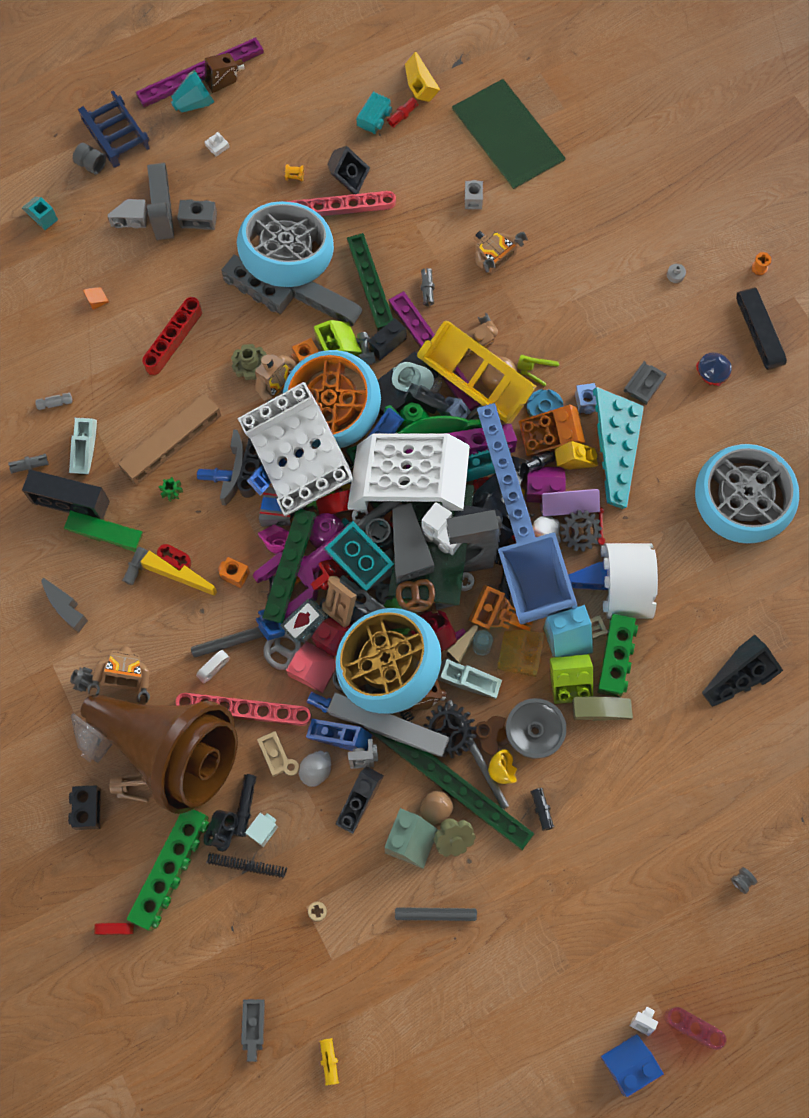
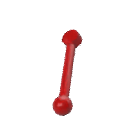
M600 507V512H597V513L599 514V520H600L599 527H602V530L599 531V534L602 535V537H600L597 542H598L599 545H604V544H605V538H603V513H604V508Z

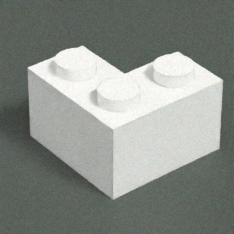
M435 502L422 519L421 531L426 541L434 542L442 552L453 555L462 543L451 545L449 543L446 519L451 518L452 513Z

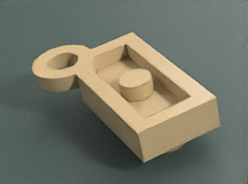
M276 731L257 739L273 777L283 772L289 776L298 773V762L293 759H287ZM289 764L295 765V769L293 771L288 770L287 767Z

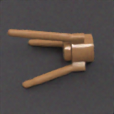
M139 772L111 778L110 793L117 794V798H128L142 802L149 801L147 798L125 793L129 791V786L146 784L145 780H127L142 776Z

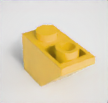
M574 441L555 448L558 467L572 470L598 466L595 448Z

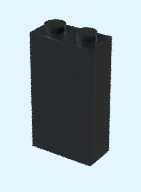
M415 351L400 362H410L429 369L434 377V383L430 391L438 385V372L419 359ZM393 368L377 380L381 394L379 410L381 416H383L386 406L391 405L398 413L403 407L410 404L403 399L406 392L395 388L392 383Z

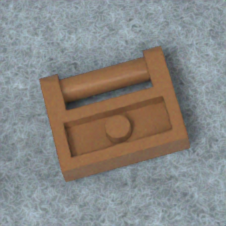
M330 576L327 583L329 586L326 601L323 602L322 610L345 628L350 625L357 595L341 584L337 576Z

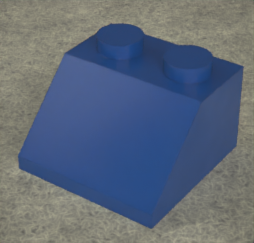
M638 1034L601 1056L625 1097L632 1095L664 1075L654 1056Z

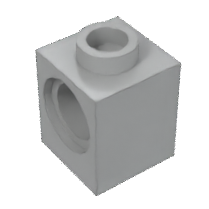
M465 181V209H482L483 181Z

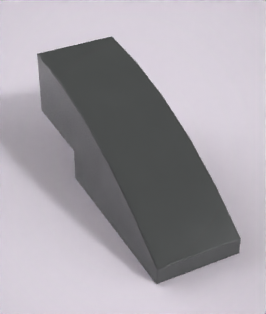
M43 578L41 582L50 603L67 624L79 633L88 620L84 615L75 610L78 603L71 596Z

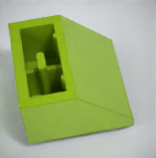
M329 320L314 326L315 337L321 351L338 350L355 356L362 354L349 322Z
M589 654L550 658V678L554 704L570 703L574 697H593V665Z

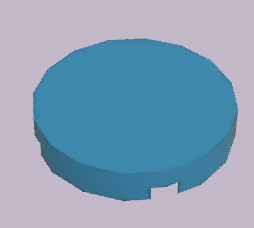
M550 389L535 391L527 402V412L530 417L563 407V400L560 395Z

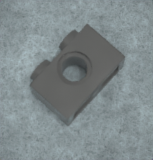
M191 199L180 200L177 217L180 228L215 230L217 218L215 202L208 200L194 201Z

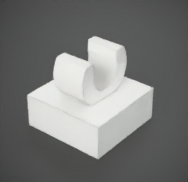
M217 132L205 141V146L217 157L229 148V143Z
M646 1007L642 1013L638 1012L633 1017L630 1027L650 1036L658 1023L652 1019L654 1010Z

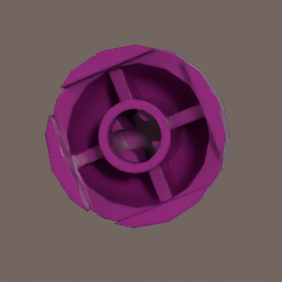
M319 514L315 517L309 540L318 549L345 526L342 520L335 514Z

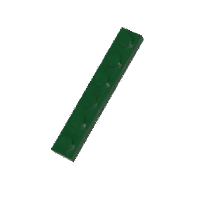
M364 233L347 237V243L377 331H380L382 327L393 321V317Z
M298 509L295 512L262 618L264 620L283 624L315 521V512Z

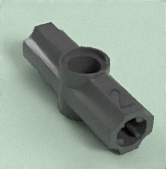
M344 575L339 578L340 583L354 594L366 597L367 601L365 604L359 605L355 601L354 605L366 615L376 610L386 609Z

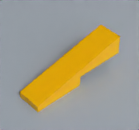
M150 550L140 561L143 568L213 596L217 594L215 586L185 565L179 571Z

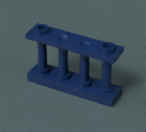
M113 90L111 91L113 101L92 112H87L85 107L82 106L78 108L81 120L115 168L120 165L118 160L120 155L142 143L146 150H149L148 142L150 139L145 131H141L125 108L122 97L120 95L117 96ZM116 107L120 110V114L101 124H95V118ZM124 119L129 123L128 126L109 136L102 134L103 130ZM132 131L137 135V138L118 148L110 146L112 142Z

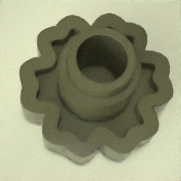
M244 344L241 350H235L231 356L232 369L238 377L244 376L245 380L257 379L255 371L262 364V357L267 354L261 347L255 348L254 344Z
M451 818L444 820L440 825V830L436 831L434 837L439 854H443L445 857L452 854L456 857L465 853L467 847L472 846L476 838L471 824L465 820L459 822Z

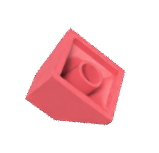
M306 641L295 653L286 672L289 677L323 693L336 670V658Z

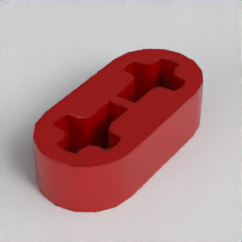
M163 544L157 550V555L180 571L184 565L190 569L192 561L189 555L169 544ZM169 550V553L172 555V557L168 555L164 557L162 552H167ZM178 558L183 561L185 558L186 564H181L180 566L176 559Z
M95 923L94 935L134 934V923Z

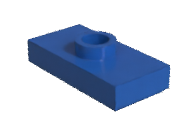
M388 408L369 436L371 434H395L404 419L391 408Z

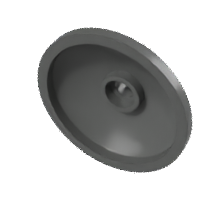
M537 698L528 699L517 704L510 712L506 722V734L509 743L518 753L528 758L540 759L554 754L561 747L566 736V722L561 711L551 702ZM533 728L538 729L539 733L533 734L531 730Z

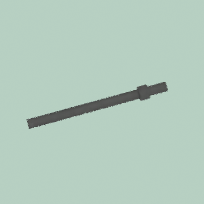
M450 700L445 704H449L450 707H452L454 703L452 700ZM451 714L455 724L463 726L462 721L457 716ZM475 742L473 746L467 744L502 809L509 807L497 782L490 777L488 766Z

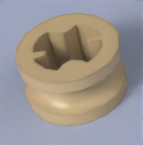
M321 902L312 903L308 908L309 917L314 921L323 920L327 914L326 906ZM314 906H319L320 909L324 910L323 914L320 913L321 917H316L315 914L311 913L312 909L315 910Z

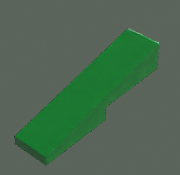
M70 511L64 525L65 530L99 542L102 540L136 552L143 536V531Z

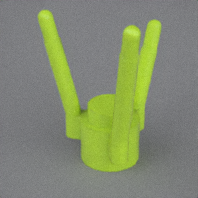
M521 355L517 365V369L521 370V374L546 386L545 382L528 371L533 370L535 363L558 367L559 362Z

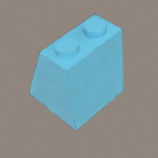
M585 605L547 616L543 630L553 658L593 653L592 624Z

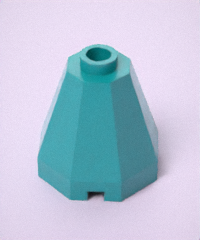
M195 70L186 76L171 96L173 99L171 101L172 106L176 111L180 110L181 113L210 106L214 103L213 98Z

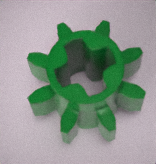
M173 477L168 480L163 479L162 486H159L160 491H163L161 492L162 498L167 496L169 502L175 498L179 499V493H183V489L180 487V480L175 482Z

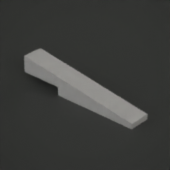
M337 693L334 694L327 710L331 716L367 728L368 731L442 757L449 740L447 736L391 714L367 711L354 704L349 698Z

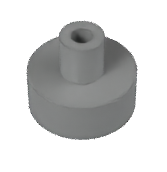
M673 264L668 269L667 278L673 283H680L685 277L686 270L680 264Z

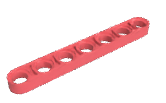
M391 191L286 202L307 206L316 211L320 216L392 209L396 204V196ZM386 197L393 199L391 203H385L383 200ZM368 199L375 200V203L373 205H368L366 201ZM356 201L358 205L351 207L349 202ZM333 203H339L341 205L337 209L331 207ZM320 204L323 206V209L315 210L314 206Z
M181 693L176 698L177 706L180 705L181 699L185 697L191 700L190 704H196L202 700L213 701L217 704L227 702L230 705L229 711L233 718L298 726H305L311 721L309 709L303 706L193 693ZM240 705H248L249 711L246 714H240L238 712ZM260 707H267L269 709L266 716L261 717L258 715ZM280 709L288 711V716L285 719L277 717ZM300 711H305L308 714L305 721L297 719V714Z

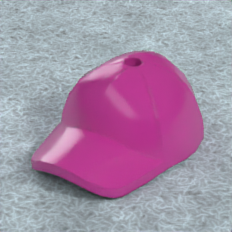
M271 525L265 530L258 532L259 537L270 552L275 554L283 552L289 531L277 525Z

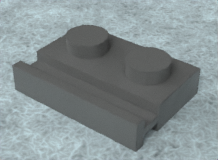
M643 361L624 388V392H628L632 397L647 405L667 374L652 365L649 366Z

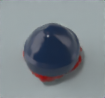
M715 352L707 353L696 364L699 375L709 385L713 384L719 387L731 376V363L722 354Z

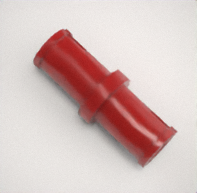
M411 97L403 106H399L397 111L387 119L388 124L395 128L403 119H407L409 113L419 106L417 100Z

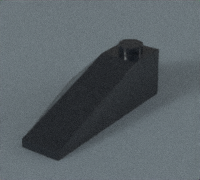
M513 456L511 458L519 484L521 485L526 474L521 471L520 466L528 460ZM495 473L476 490L467 505L498 510L508 515Z
M753 635L738 647L703 690L702 694L709 704L714 707L734 698L735 694L741 691L748 692L751 690V687L757 684L764 685L780 674L783 669L767 645L756 635Z

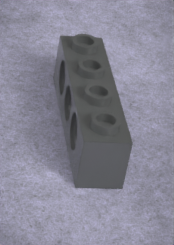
M235 254L221 270L223 280L227 284L236 286L241 293H247L256 302L265 304L272 312L276 311L282 314L293 300L290 288L270 285L257 279L245 268L241 259Z

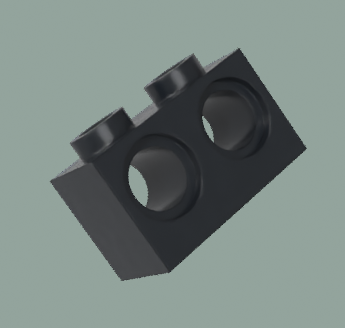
M97 785L72 786V792L69 793V803L72 805V813L68 815L69 825L75 830L100 829L101 788ZM84 793H88V800L81 803V796ZM84 813H87V814H88V819H87V821L84 822V823H81V822H80V817H81V815L84 814Z

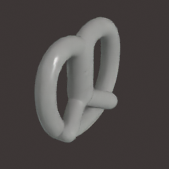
M285 632L283 637L266 641L263 650L264 657L275 669L286 670L295 653L301 648V642L298 638H294L290 633ZM288 638L295 643V649L290 651L280 645V639ZM275 641V646L270 648L271 644ZM277 651L287 657V662L279 664L270 655Z

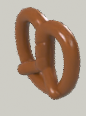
M420 579L415 582L405 581L400 583L396 589V599L403 610L420 613L430 608L434 602L435 588L432 582L427 579ZM420 585H426L429 589L427 601L420 599ZM405 587H410L412 601L405 604L402 598V590ZM416 604L422 605L419 607H412Z

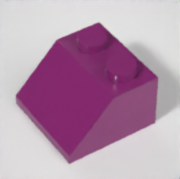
M543 467L540 470L536 469L526 474V502L542 503L543 493L566 492L565 470L562 467Z

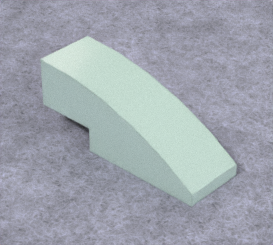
M75 418L74 436L71 437L69 473L89 474L95 445L97 420Z
M448 659L441 662L437 680L494 699L497 698L502 680Z

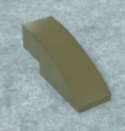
M574 697L572 700L574 720L593 719V721L633 719L631 699Z

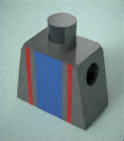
M268 487L263 493L259 515L260 525L262 527L271 525L290 526L295 512L286 517L284 516L276 500L278 496L274 488Z

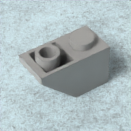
M127 199L108 214L111 227L146 228L148 210L145 200Z

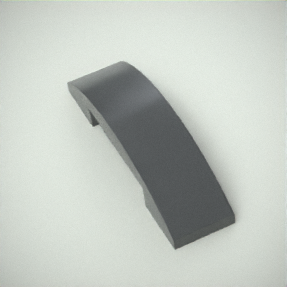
M235 429L233 430L230 445L232 453L236 454L231 482L223 481L220 495L221 503L225 506L238 491V478L245 454L238 430Z

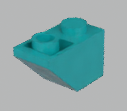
M34 197L22 207L44 230L58 221L54 209L42 197Z

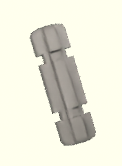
M70 393L62 394L63 396L55 395L46 397L45 400L43 398L37 399L35 403L37 409L42 410L46 409V407L61 406L63 403L70 404L72 403V396Z

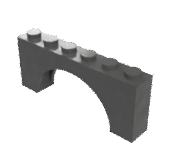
M495 510L446 519V529L450 545L470 543L457 549L453 555L450 553L444 554L449 576L493 568L497 555L499 535H501L500 528H502L500 516L496 517Z

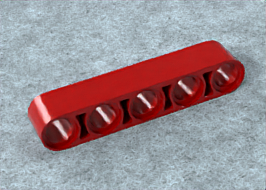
M188 297L184 300L143 356L142 362L149 375H157L161 372L201 317L202 309L197 298Z

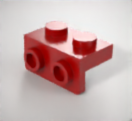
M333 559L321 561L318 565L323 574L310 584L314 590H326L329 588L327 583L330 576L340 578L342 575L346 577L348 574Z

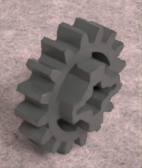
M577 510L576 515L570 512V518L564 517L566 524L560 525L564 528V530L560 531V534L565 535L562 541H569L567 546L570 548L574 545L573 550L575 551L579 547L581 551H585L586 546L592 549L591 544H598L596 538L602 537V535L598 534L602 527L597 526L600 520H594L595 514L593 513L588 516L589 511L587 510L583 514L581 510ZM578 518H585V520L583 519L582 522L574 521ZM591 526H593V534L590 533ZM569 527L572 528L571 537L569 535ZM579 527L585 531L583 534L577 530ZM580 539L588 540L584 543H577L580 541Z

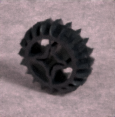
M445 704L444 708L439 705L437 706L438 712L431 710L433 717H426L430 723H424L423 726L449 737L448 747L446 746L442 757L446 758L449 753L450 758H455V752L458 756H462V750L465 752L469 751L466 744L470 746L474 744L470 738H476L477 736L476 734H471V730H477L476 726L471 727V723H474L475 719L468 720L471 713L466 712L463 714L465 708L460 707L458 709L457 704H453L452 707L449 704ZM451 714L457 716L462 721L463 726H457ZM445 715L443 726L436 729L437 722ZM449 727L458 729V731H453L451 735L447 732H441ZM464 732L462 741L455 746L456 736Z

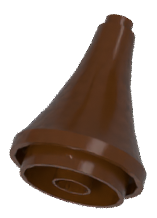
M91 695L85 699L81 706V715L86 718L87 724L103 734L122 751L142 775L156 803L172 813H186L208 802L220 790L231 772L237 754L238 737L231 712L220 704L213 701H203L196 704L179 706L142 705L105 695L97 697Z

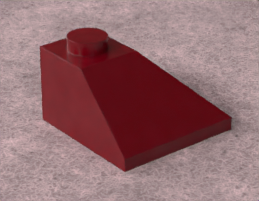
M330 617L322 621L311 638L316 647L336 658L342 638L354 623L350 621V625L344 628Z

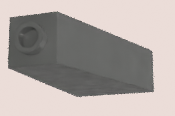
M403 503L397 505L392 511L396 583L398 584L434 572V562L412 504Z

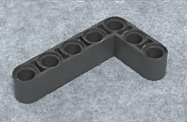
M164 162L147 165L151 204L147 205V210L156 240L174 238L166 164Z

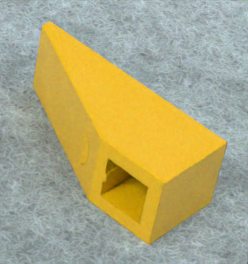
M414 52L405 63L408 85L417 99L430 102L440 89L417 52Z

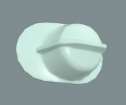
M403 362L393 368L392 383L399 390L407 392L412 383L418 386L422 385L429 390L433 386V374L423 366Z

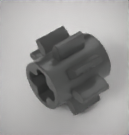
M80 667L79 670L75 669L70 678V682L75 684L73 689L80 692L88 689V686L94 681L92 680L93 675H91L92 669Z

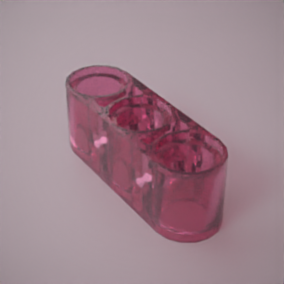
M673 1007L665 1012L664 1018L670 1027L707 1048L718 1050L726 1045V1036L721 1030L686 1010ZM674 1011H677L681 1017L677 1024L671 1020V1014ZM693 1022L698 1023L700 1026V1031L696 1035L690 1030ZM713 1033H716L719 1037V1043L716 1046L710 1042V1036Z

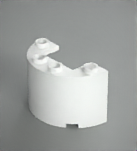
M605 543L601 546L600 554L601 557H604V569H607L604 584L605 588H608V596L606 601H603V612H606L607 619H610L612 614L636 619L654 618L656 611V602L654 600L658 592L656 553L655 550H651L653 548L652 543Z

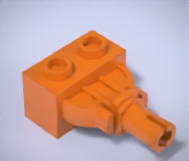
M483 585L468 620L487 629L501 626L509 629L510 625L503 623L505 621L528 632L531 627L520 624L517 614L509 611V609L516 610L515 606H512L504 596L505 593ZM533 621L528 622L527 624L532 626Z

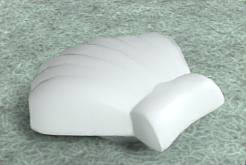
M541 516L534 521L533 530L536 537L555 532L558 543L561 542L559 536L560 522L551 516Z

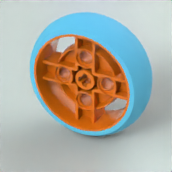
M321 351L306 357L294 367L285 382L283 393L303 382L306 384L313 375L323 370V374L315 377L307 387L313 396H317L316 402L325 420L328 415H333L332 419L326 422L339 448H343L360 440L375 423L381 404L380 388L374 372L360 358L344 351ZM345 368H349L360 375L366 390L356 389L354 383L344 376ZM332 379H337L335 384L330 385ZM349 397H353L352 402L346 404V400ZM356 411H361L359 416L348 427L339 431V426L348 422ZM320 440L313 441L312 446L318 448L321 444Z

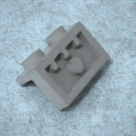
M368 739L369 751L357 748L353 749V752H348L350 769L365 768L366 766L369 768L374 767V761H378L377 745H373L372 739Z

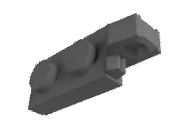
M243 999L241 1044H243V1050H247V1062H257L258 1050H262L264 1045L265 999Z

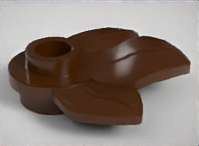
M493 716L487 722L481 721L475 725L477 730L473 731L477 735L476 739L481 741L482 749L493 756L499 751L498 746L509 744L506 730L503 728L506 722L504 717ZM481 729H486V730H487V734H486V735L480 734V730H481Z

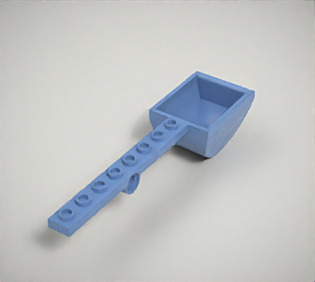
M493 403L477 408L517 542L516 544L499 548L498 551L519 623L525 624L566 610L576 609L577 602L555 532L535 537L496 405Z

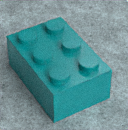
M354 521L324 548L327 554L364 591L370 588L394 564Z

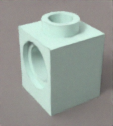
M259 813L245 833L264 847L278 828L275 824L276 819L268 813L265 816Z

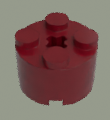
M437 610L438 613L425 612L420 617L434 630L441 652L453 646L457 642L456 632L446 613L441 610ZM411 630L412 635L417 634V632Z

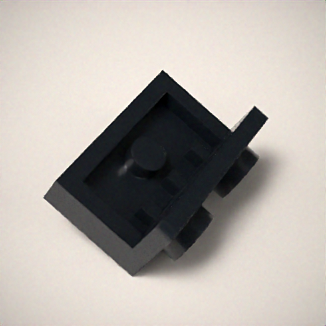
M413 383L403 397L409 403L420 404L426 411L432 414L437 409L446 412L449 407L444 396L439 393L434 394L428 388Z

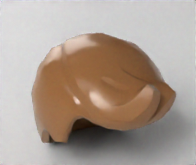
M444 791L429 793L421 803L420 817L433 826L437 823H442L448 819L454 809L453 800Z

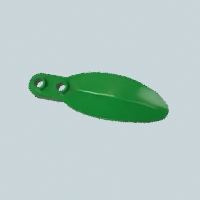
M433 416L413 422L398 434H446L482 428L480 419L467 420L454 416Z

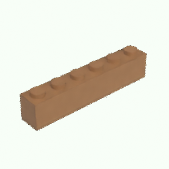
M205 393L201 397L195 398L190 406L183 408L174 419L168 420L164 427L159 431L153 432L149 439L137 445L132 453L125 455L118 463L121 470L135 485H138L220 418L219 408Z

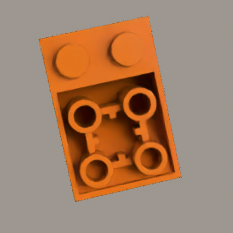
M566 405L519 420L527 457L543 454L547 451H555V448L570 441L580 444L586 443L578 409L573 405Z

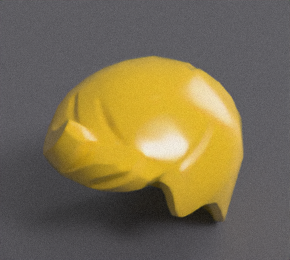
M507 749L497 752L492 757L488 768L492 780L501 784H510L517 781L515 777L517 768L512 765L513 757Z

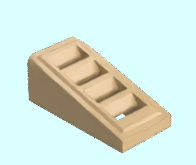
M473 625L448 649L447 656L453 662L460 664L477 635L478 626Z

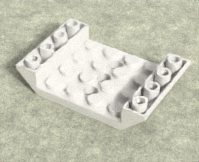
M305 382L238 418L245 434L251 439L278 496L276 500L285 517L353 480L350 468ZM320 440V446L313 449V441ZM298 449H303V456L300 458H296V451ZM287 458V464L284 467H280V459Z
M371 434L357 445L348 509L367 510L368 501L442 502L443 507L449 511H463L469 445L450 434ZM407 449L413 450L412 453H404ZM404 465H411L409 469H402ZM402 481H409L407 485H400Z

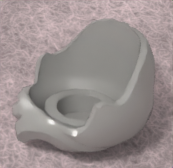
M319 750L307 755L301 761L299 777L305 785L316 787L329 777L331 771L329 752L324 753Z

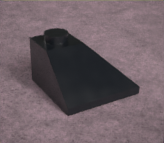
M344 146L335 149L327 163L333 177L352 194H359L370 170V167L349 147Z

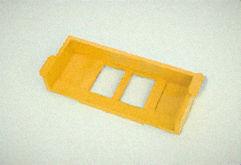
M443 321L431 341H425L417 353L419 359L482 406L495 403L499 418L506 424L513 422L537 387L449 321ZM468 349H471L483 358L484 361L469 383L454 374L453 371ZM491 364L502 372L504 377L488 399L473 387L487 366Z

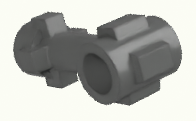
M360 332L356 338L357 343L361 344L362 354H359V358L369 366L375 363L374 352H369L368 347L370 336H368L367 332Z

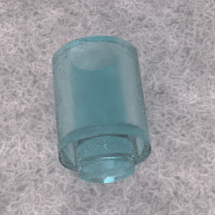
M485 630L478 631L474 635L472 647L476 654L486 655L491 651L492 635Z

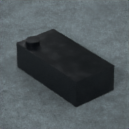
M30 469L22 491L32 504L67 513L74 511L101 520L104 519L110 503L102 487Z

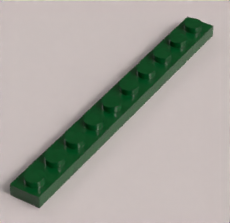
M368 731L521 851L535 833L431 753Z

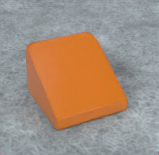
M101 287L83 290L93 310L109 303Z

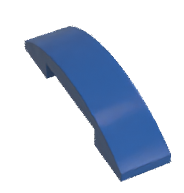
M282 458L279 461V466L284 467L287 461ZM263 464L247 479V482L259 495L271 483Z

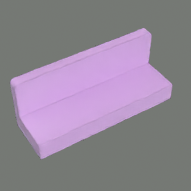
M598 489L543 493L542 504H540L541 513L543 516L567 515L570 512L577 514V510H581L582 513L585 510L589 511V513L600 512V491Z

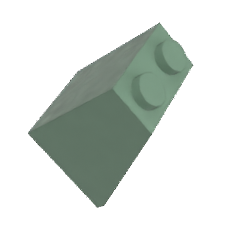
M400 808L385 844V853L424 869L434 843L435 833L438 829L422 817Z

